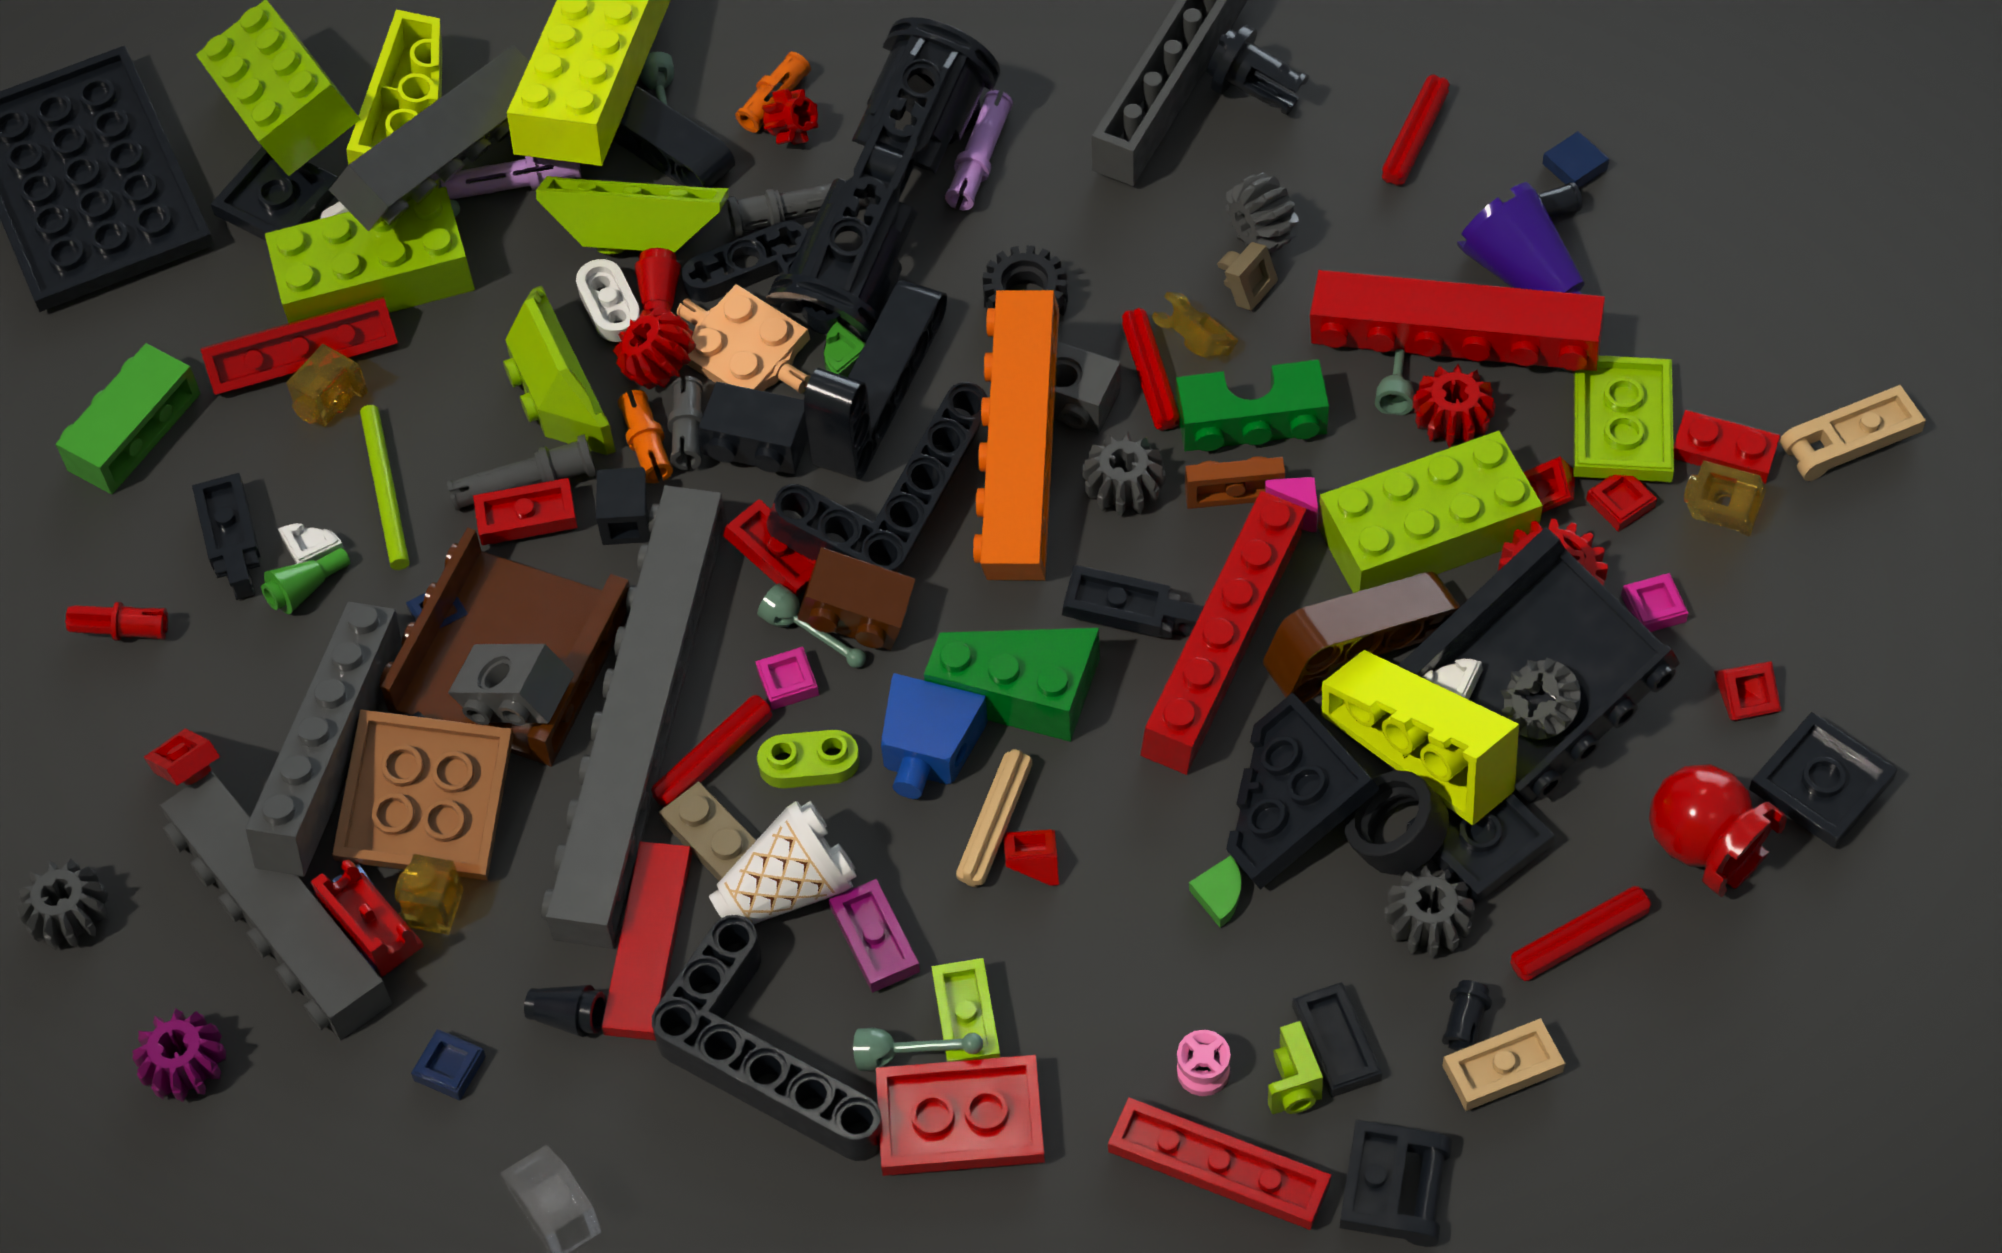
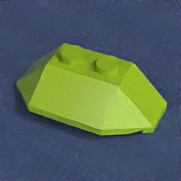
M546 176L536 189V200L582 247H594L603 254H618L624 250L643 252L651 248H664L675 253L721 211L729 197V188L615 182Z
M542 285L533 288L524 301L505 339L510 358L503 361L512 387L521 385L525 393L520 395L519 398L529 422L538 420L547 438L570 444L577 441V436L585 434L591 451L605 455L614 453L616 450L610 424L556 317Z

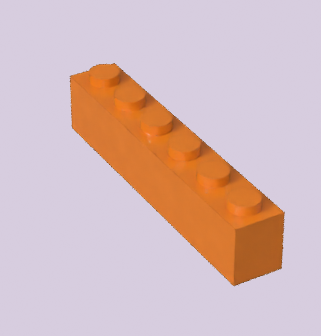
M996 290L995 308L987 309L988 337H993V352H986L984 356V378L986 382H991L990 397L982 398L981 420L983 426H988L987 442H980L978 455L980 472H986L985 488H977L976 514L977 517H983L982 534H975L973 541L974 563L981 564L987 580L1045 581L1059 325V307L1054 290Z

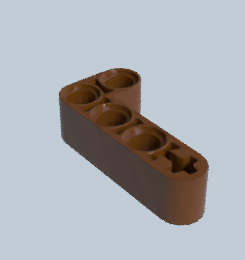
M1435 572L1421 573L1296 610L1282 621L1264 657L1263 665L1285 698L1293 692L1304 704L1322 692V682L1332 675L1335 668L1344 666L1363 650L1377 656L1421 643L1458 610L1460 606Z

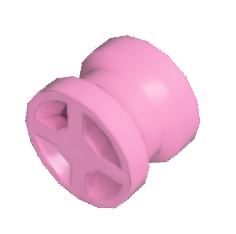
M1209 1030L1193 1031L1182 1039L1177 1050L1178 1081L1185 1090L1198 1096H1210L1224 1088L1228 1083L1231 1060L1230 1048L1226 1040L1216 1032ZM1200 1066V1067H1208L1211 1071H1208V1070H1204V1071L1198 1070V1071H1196L1195 1069Z

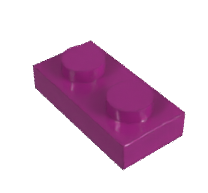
M877 879L829 898L831 911L872 993L920 972L919 962Z

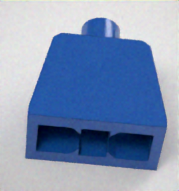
M896 673L893 674L882 733L881 749L884 767L897 772L892 786L896 793L906 798L918 799L922 796L927 780L943 784H950L955 781L986 727L988 719L985 695Z

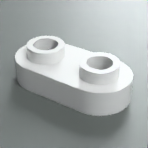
M606 259L592 260L584 264L577 273L576 283L579 296L597 333L605 340L621 342L622 340L618 334L628 329L630 319L637 320L640 317L639 305L622 270L616 263Z

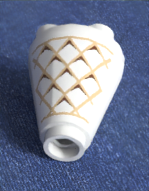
M797 801L787 806L717 883L718 890L710 894L709 898L721 918L728 915H740L756 924L839 895L853 887L851 880L857 877L854 871L855 867L839 843L832 848L823 837L828 834L825 828L827 825L811 801L803 806Z

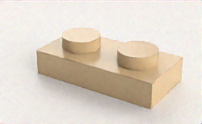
M1540 1018L1444 1056L1442 1066L1465 1111H1468L1563 1073L1565 1062Z

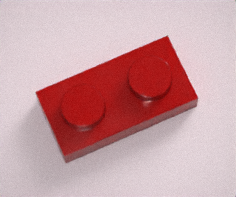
M1685 410L1673 446L1674 459L1766 484L1780 435Z
M569 478L473 495L478 534L482 546L578 528Z
M758 499L726 525L723 537L774 583L782 584L798 597L807 588L816 560H811L788 548L784 543L771 537L767 529V519L771 509L762 500Z
M185 728L145 755L144 759L155 774L178 786L183 782L185 785H191L205 777L212 769L209 764L218 759L220 755L210 740Z

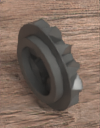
M1546 658V660L1540 661L1527 660V665L1521 670L1510 672L1512 679L1507 689L1501 690L1504 697V708L1501 712L1506 718L1519 724V734L1530 739H1548L1558 735L1571 724L1580 706L1581 691L1576 676L1568 667L1550 658ZM1541 685H1543V691L1555 698L1556 701L1539 702L1537 710H1535V705L1528 701L1525 696L1530 695V693H1538Z

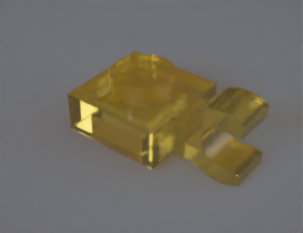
M1166 292L1164 297L1172 303L1174 308L1173 314L1170 317L1165 312H1154L1152 315L1154 322L1160 327L1175 329L1185 338L1184 345L1198 356H1229L1239 340L1209 314L1198 312L1193 308L1188 298L1182 293Z

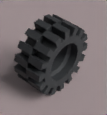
M1027 245L1026 253H1020L1019 246L1011 247V256L1008 257L1004 251L996 254L997 263L990 260L986 265L987 272H983L982 277L986 314L988 308H995L996 290H1009L1011 287L1021 283H1032L1040 286L1043 290H1054L1059 314H1065L1067 310L1066 303H1068L1067 273L1065 267L1061 268V261L1057 256L1050 260V251L1042 248L1040 254L1037 255L1035 254V246Z

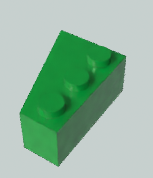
M1099 628L940 632L924 672V681L985 695L988 721L1071 742L1100 660Z

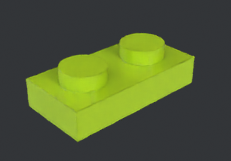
M984 958L931 966L943 1040L963 1039L969 1033H976L983 1040V1047L977 1054H968L964 1050H945L947 1062L1000 1058Z

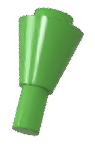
M339 548L317 561L310 560L265 571V583L261 585L263 596L272 609H281L284 613L291 614L325 581L326 577L350 565L349 556L343 548Z

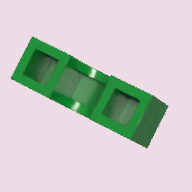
M1319 359L1271 365L1270 392L1261 398L1252 400L1239 398L1228 389L1224 371L1176 377V405L1180 414L1179 424L1185 452L1194 450L1213 451L1220 447L1241 444L1261 445L1273 440L1289 438L1308 439L1315 435L1327 434L1329 404Z

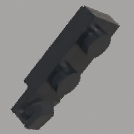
M240 473L192 485L208 559L212 569L215 570L217 578L228 576L229 584L233 588L236 600L255 595L249 569L260 567L259 557L261 556Z
M1073 565L1062 608V616L1155 637L1160 635L1161 637L1171 638L1172 634L1189 637L1204 606L1180 601L1181 596L1170 592L1171 586Z

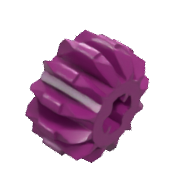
M175 1008L171 1020L167 1022L154 1015V1031H138V1040L142 1046L132 1051V1059L136 1066L139 1067L137 1069V1076L144 1086L151 1087L154 1094L162 1100L173 1092L175 1098L184 1103L188 1090L194 1088L196 1092L205 1095L206 1086L204 1081L206 1079L221 1080V1070L217 1064L227 1060L226 1050L223 1044L220 1043L222 1035L216 1025L212 1023L207 1024L204 1016L197 1011L186 1019L184 1013Z

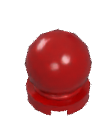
M1711 764L1684 766L1666 777L1651 799L1649 822L1654 838L1667 854L1687 866L1705 867L1702 881L1720 897H1723L1727 891L1726 883L1736 889L1755 871L1769 853L1761 845L1772 829L1778 834L1782 833L1787 821L1786 815L1769 801L1753 808L1748 790L1737 777Z

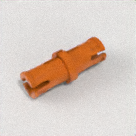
M789 52L784 61L770 76L765 75L757 82L756 92L735 113L738 123L749 132H758L764 123L763 105L775 103L773 96L768 102L764 101V99L779 82L782 83V86L778 90L788 88L790 91H793L799 82L810 73L811 66L809 62L799 53Z
M632 390L636 407H632L627 392L618 399V407L628 428L626 440L629 448L636 451L640 467L645 469L646 482L658 483L659 481L654 470L655 465H658L663 481L668 479L673 473V467L662 444L665 435L661 424L654 421L647 394L642 390Z

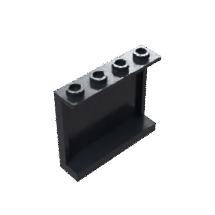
M1545 527L1398 666L1422 677L1430 670L1435 671L1443 666L1456 663L1455 660L1472 659L1481 661L1483 671L1469 700L1501 716H1504L1501 712L1504 708V697L1501 690L1507 689L1512 679L1510 672L1521 670L1527 665V660L1540 661L1550 658L1565 665L1574 673L1580 686L1581 701L1578 712L1571 724L1558 735L1548 739L1536 740L1524 737L1521 734L1518 735L1514 787L1530 804L1537 797L1542 799L1551 794L1562 781L1560 775L1575 761L1582 763L1591 757L1600 745L1599 739L1613 726L1619 728L1626 724L1638 709L1636 704L1650 691L1655 693L1667 686L1675 676V668L1680 662L1673 650L1667 644L1664 646L1565 549L1560 539L1549 528ZM1541 685L1538 693H1530V695L1525 696L1528 701L1535 705V710H1537L1539 702L1556 701L1555 698L1543 691V685Z

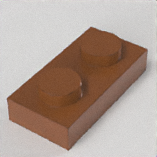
M1257 456L1242 461L1220 463L1205 461L1198 465L1185 466L1187 509L1255 503L1260 491L1265 492V481L1285 479L1283 457L1266 458Z

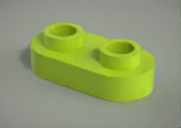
M841 730L776 735L767 739L760 746L757 754V762L762 779L770 786L776 788L842 783L856 773L860 763L858 746L855 739L850 734ZM836 748L841 750L836 755L825 754L828 749ZM778 754H790V756L785 760H777L774 758Z

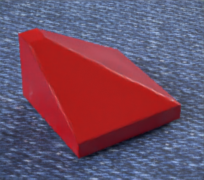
M1561 456L1524 472L1543 505L1542 513L1574 500L1575 477H1573V468Z
M1772 661L1714 671L1716 682L1730 720L1733 721L1781 711Z
M1055 830L1007 832L1004 834L1007 868L1050 886L1059 885Z

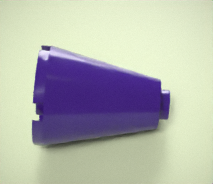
M1524 182L1512 187L1510 190L1515 196L1507 202H1502L1497 197L1479 212L1461 233L1466 241H1458L1457 245L1463 253L1510 287L1581 294L1580 290L1585 282L1538 193L1531 184Z

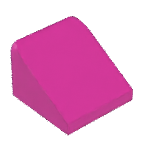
M1315 477L1265 481L1266 493L1307 508L1302 529L1316 532L1318 503Z

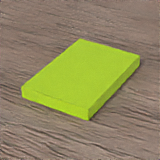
M1599 355L1597 371H1574L1573 477L1606 479L1613 475L1634 476L1641 481L1672 482L1674 474L1672 359Z

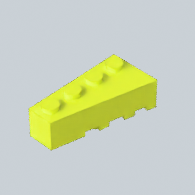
M396 9L358 115L361 120L355 124L346 149L348 165L441 98L442 39L440 18ZM440 178L435 181V183L437 184V187L435 189L439 188Z
M1366 650L1360 652L1322 682V716L1395 770L1413 772L1424 779L1442 798L1446 807L1472 826L1515 791L1519 735L1518 723Z

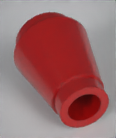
M651 248L644 250L639 255V261L635 264V272L643 310L647 309L652 312L659 306L670 311L673 308L681 265L677 261L676 254L671 250Z

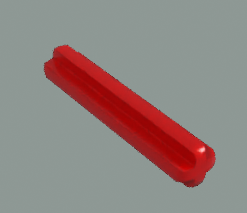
M1432 74L1426 78L1382 167V179L1386 183H1393L1396 186L1405 183L1449 93L1448 87L1450 83L1445 77L1440 78Z
M1142 308L1127 310L1122 315V326L1154 426L1159 431H1164L1168 428L1174 429L1179 425L1180 414L1147 312Z
M758 695L748 698L652 786V796L663 808L698 781L701 783L772 718L773 714L769 704Z
M1632 886L1513 952L1510 964L1521 980L1528 981L1648 914L1651 906L1650 899L1641 887Z

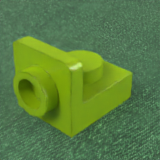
M1301 1021L1280 1027V1048L1274 1049L1273 1053L1278 1071L1283 1080L1268 1085V1106L1272 1114L1286 1111L1288 1114H1296L1311 1108L1317 1100L1322 1099L1323 1076Z

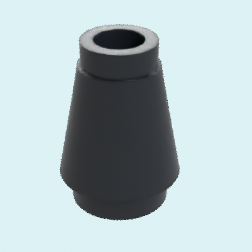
M592 985L531 988L525 998L524 1013L525 1017L529 1020H536L539 1023L565 1032L586 1037L589 1033L597 1034L601 1031L607 999L603 992L595 991Z

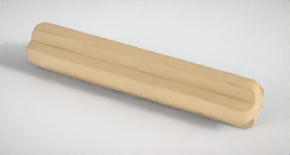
M1012 749L1004 754L956 871L957 879L970 887L976 888L985 883L1031 770L1032 758L1023 754L1021 750Z

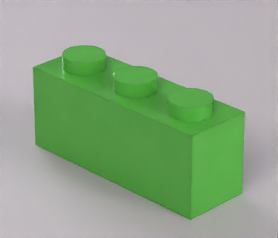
M145 343L134 357H130L123 364L121 371L109 385L94 396L91 405L74 424L69 425L63 431L60 439L55 444L67 471L112 495L201 394L191 367Z

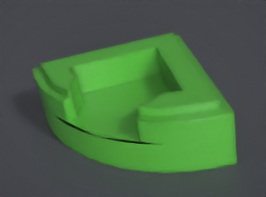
M839 322L835 323L827 333L824 347V362L827 371L848 377L865 343Z
M1231 855L1189 882L1191 894L1220 928L1234 915L1241 895V875L1238 865Z

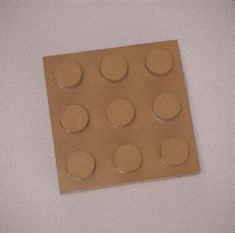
M360 709L332 856L334 860L340 862L350 860L356 864L488 880L513 741L512 729Z

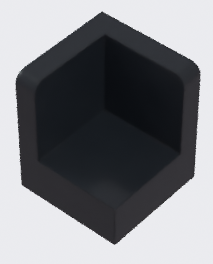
M643 467L597 470L596 520L603 545L649 542L651 532L649 531V514L646 505V472Z

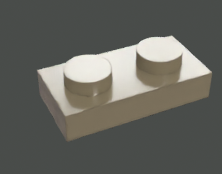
M699 781L659 811L661 822L684 846L691 847L692 854L718 881L726 875L756 842L749 832Z

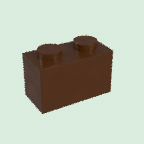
M821 547L811 572L797 620L808 623L812 628L820 632H836L856 639L863 646L884 648L891 651L904 620L915 578Z

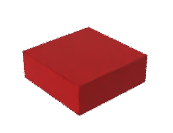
M1626 475L1609 476L1588 490L1586 500L1618 532L1655 508L1657 498L1637 478Z

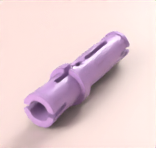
M991 90L986 93L984 103L965 151L957 156L954 165L956 173L945 195V200L953 208L956 207L960 195L963 194L964 198L959 210L971 209L975 203V197L981 182L985 181L991 171L990 158L1008 113L1013 106L1011 97L1003 92L998 106H995V101L999 90Z
M525 156V159L460 170L448 182L444 183L441 180L442 187L446 186L449 199L453 200L531 186L532 190H536L546 176L581 178L580 163ZM553 167V169H549V170H543V171H538V172L536 171V170H539V169H545V168ZM528 171H530L529 173H526V174L516 175L517 173H522V172H528ZM506 176V177H504V178H498V179L487 180V181H482V182H476V183H470V184H469V182H472V181H478V180L489 179V178H494V177Z

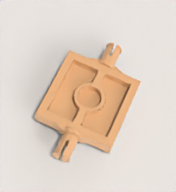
M737 284L709 311L704 310L688 298L683 300L684 305L680 303L677 308V315L695 325L692 339L696 343V347L688 354L691 360L687 364L688 366L715 383L717 381L765 391V389L776 384L778 381H782L800 394L805 392V387H807L811 376L792 366L797 353L810 340L807 328Z

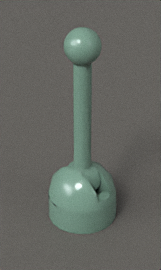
M651 52L647 56L639 77L647 88L655 89L657 99L667 105L664 89L671 85L674 78L673 60L668 53Z
M1396 349L1393 375L1383 378L1376 389L1375 406L1381 413L1406 415L1412 410L1413 385L1409 380H1404L1402 377L1405 356L1403 349Z
M778 583L764 596L757 612L761 619L777 627H787L796 623L845 656L849 666L860 668L864 665L866 655L861 649H851L830 634L815 630L808 623L797 620L800 603L799 598L791 590Z
M875 1027L858 1028L855 1032L853 1043L854 1059L859 1071H873L878 1067H887L893 1061L896 1053L964 1050L968 1054H977L983 1047V1040L976 1033H969L963 1039L894 1042L892 1036L886 1030Z

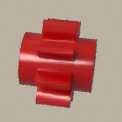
M787 88L772 92L775 103L763 105L762 107L764 110V130L776 136V144L778 145L789 142L793 145L808 142L809 138L806 131L819 127L817 123V104L805 97L804 89L790 91Z

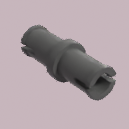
M685 376V391H682L683 381L681 377L673 381V411L668 416V430L672 434L671 464L682 470H688V455H691L692 469L697 468L702 462L701 440L698 427L703 417L701 412L703 385L699 379L691 376Z

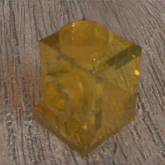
M322 344L286 382L293 400L292 408L295 413L310 424H314L316 421L324 427L336 414L342 413L348 407L351 398L355 394L363 398L368 393L360 365L325 344Z
M1703 460L1699 474H1692L1687 482L1684 502L1688 503L1687 506L1692 518L1738 530L1740 534L1750 537L1766 491L1760 475ZM1723 496L1731 497L1729 506L1717 504L1716 501Z
M413 854L411 863L406 867L405 871L401 872L396 884L395 898L402 908L400 916L410 928L449 935L464 890L454 861Z

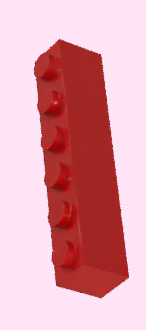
M1318 270L1310 311L1311 344H1320L1332 348L1372 349L1377 352H1395L1396 349H1403L1405 353L1420 354L1426 357L1444 356L1465 358L1471 361L1486 360L1515 363L1521 366L1558 367L1571 371H1597L1604 323L1605 296Z
M1260 491L1145 726L1140 756L1185 775L1188 774L1300 540L1307 508Z

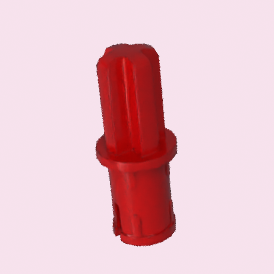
M115 602L113 607L74 605L67 608L65 616L67 631L111 634L114 641H120L122 637H144L164 640L168 630V612L166 608H135L124 606L122 602Z

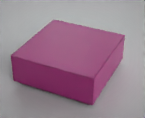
M1670 573L1623 586L1621 596L1628 611L1650 632L1687 621L1688 611Z
M803 646L755 661L757 672L771 710L819 696L818 686Z

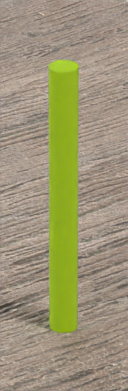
M366 405L361 408L360 416L390 567L394 570H402L407 568L410 562L379 408L375 405Z

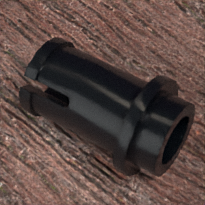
M1574 182L1538 194L1550 218L1580 211L1583 206L1581 192Z
M1462 980L1458 983L1457 988L1451 990L1449 997L1453 1005L1446 1031L1442 1037V1043L1444 1045L1449 1044L1448 1048L1459 1051L1477 1044L1476 1041L1484 1011L1489 1010L1492 1005V1000L1488 996L1489 989L1485 985L1472 980Z

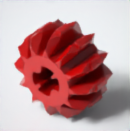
M661 306L655 308L652 312L644 309L637 320L630 319V326L626 331L618 334L622 341L613 350L618 357L616 365L621 368V372L631 381L634 380L638 385L644 386L648 390L656 387L657 384L665 387L672 376L680 377V369L683 365L691 362L688 354L696 347V343L692 339L693 331L688 327L689 325L679 315H674L670 310H666Z
M1459 363L1453 372L1448 373L1438 366L1434 372V377L1423 375L1419 383V390L1413 396L1412 408L1414 413H1416L1415 422L1417 429H1428L1427 435L1430 442L1439 437L1445 438L1449 448L1455 442V439L1468 442L1474 439V434L1484 436L1485 432L1489 429L1491 418L1494 417L1496 407L1494 398H1492L1491 382H1480L1478 369L1469 374L1462 373L1463 371Z

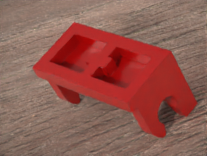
M344 860L341 868L345 872L339 880L332 883L326 875L321 873L311 881V884L321 906L376 972L383 977L423 948L424 945L362 872L360 873L354 863L350 860Z

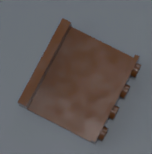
M467 527L459 543H454L449 548L445 559V569L438 582H432L429 585L424 596L423 609L416 622H410L406 627L402 637V648L395 661L387 663L383 669L379 685L388 711L400 715L408 713L410 716L419 711L425 718L478 724L468 719L462 712L463 707L448 694L473 645L546 644L574 673L550 722L525 723L524 725L489 723L487 726L512 729L513 741L510 753L552 767L615 643L618 628L624 626L629 616L626 612V599L630 587L629 580L610 574L603 589L599 590L481 551L476 530ZM456 597H458L468 615L440 628L445 618L458 612L453 605Z

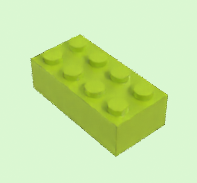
M264 0L256 7L248 9L241 16L240 20L221 35L210 39L206 46L196 54L257 141L288 176L361 120L304 44L268 0Z
M446 186L434 189L419 204L411 199L407 202L410 207L394 223L388 225L383 220L369 232L350 212H345L265 233L282 306L288 323L380 297L385 298L388 311L391 313L474 291L473 280Z
M1498 430L1320 494L1318 529L1352 592L1355 593L1425 572L1440 574L1502 551L1505 542L1512 543L1513 534L1516 529L1522 530L1528 535L1532 521L1536 520L1540 524L1543 505Z

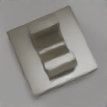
M1251 242L1241 254L1228 251L1217 263L1218 268L1226 270V279L1223 282L1225 286L1231 289L1236 305L1252 311L1278 281L1266 245Z

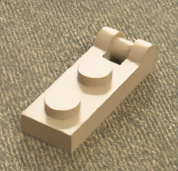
M1898 385L1797 425L1786 431L1781 436L1779 442L1788 455H1794L1797 459V469L1804 480L1812 481L1821 477L1828 469L1922 432L1926 420L1902 386ZM1820 440L1824 448L1815 451L1811 444Z

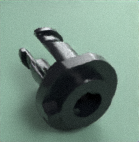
M1247 24L1238 32L1230 29L1225 35L1222 34L1207 67V73L1213 76L1211 89L1223 94L1232 84L1262 102L1280 107L1281 113L1289 114L1297 103L1299 96L1256 72L1261 73L1294 93L1299 90L1302 84H1306L1309 75L1304 72L1302 74L1297 73L1285 61L1256 46L1254 42L1257 30Z

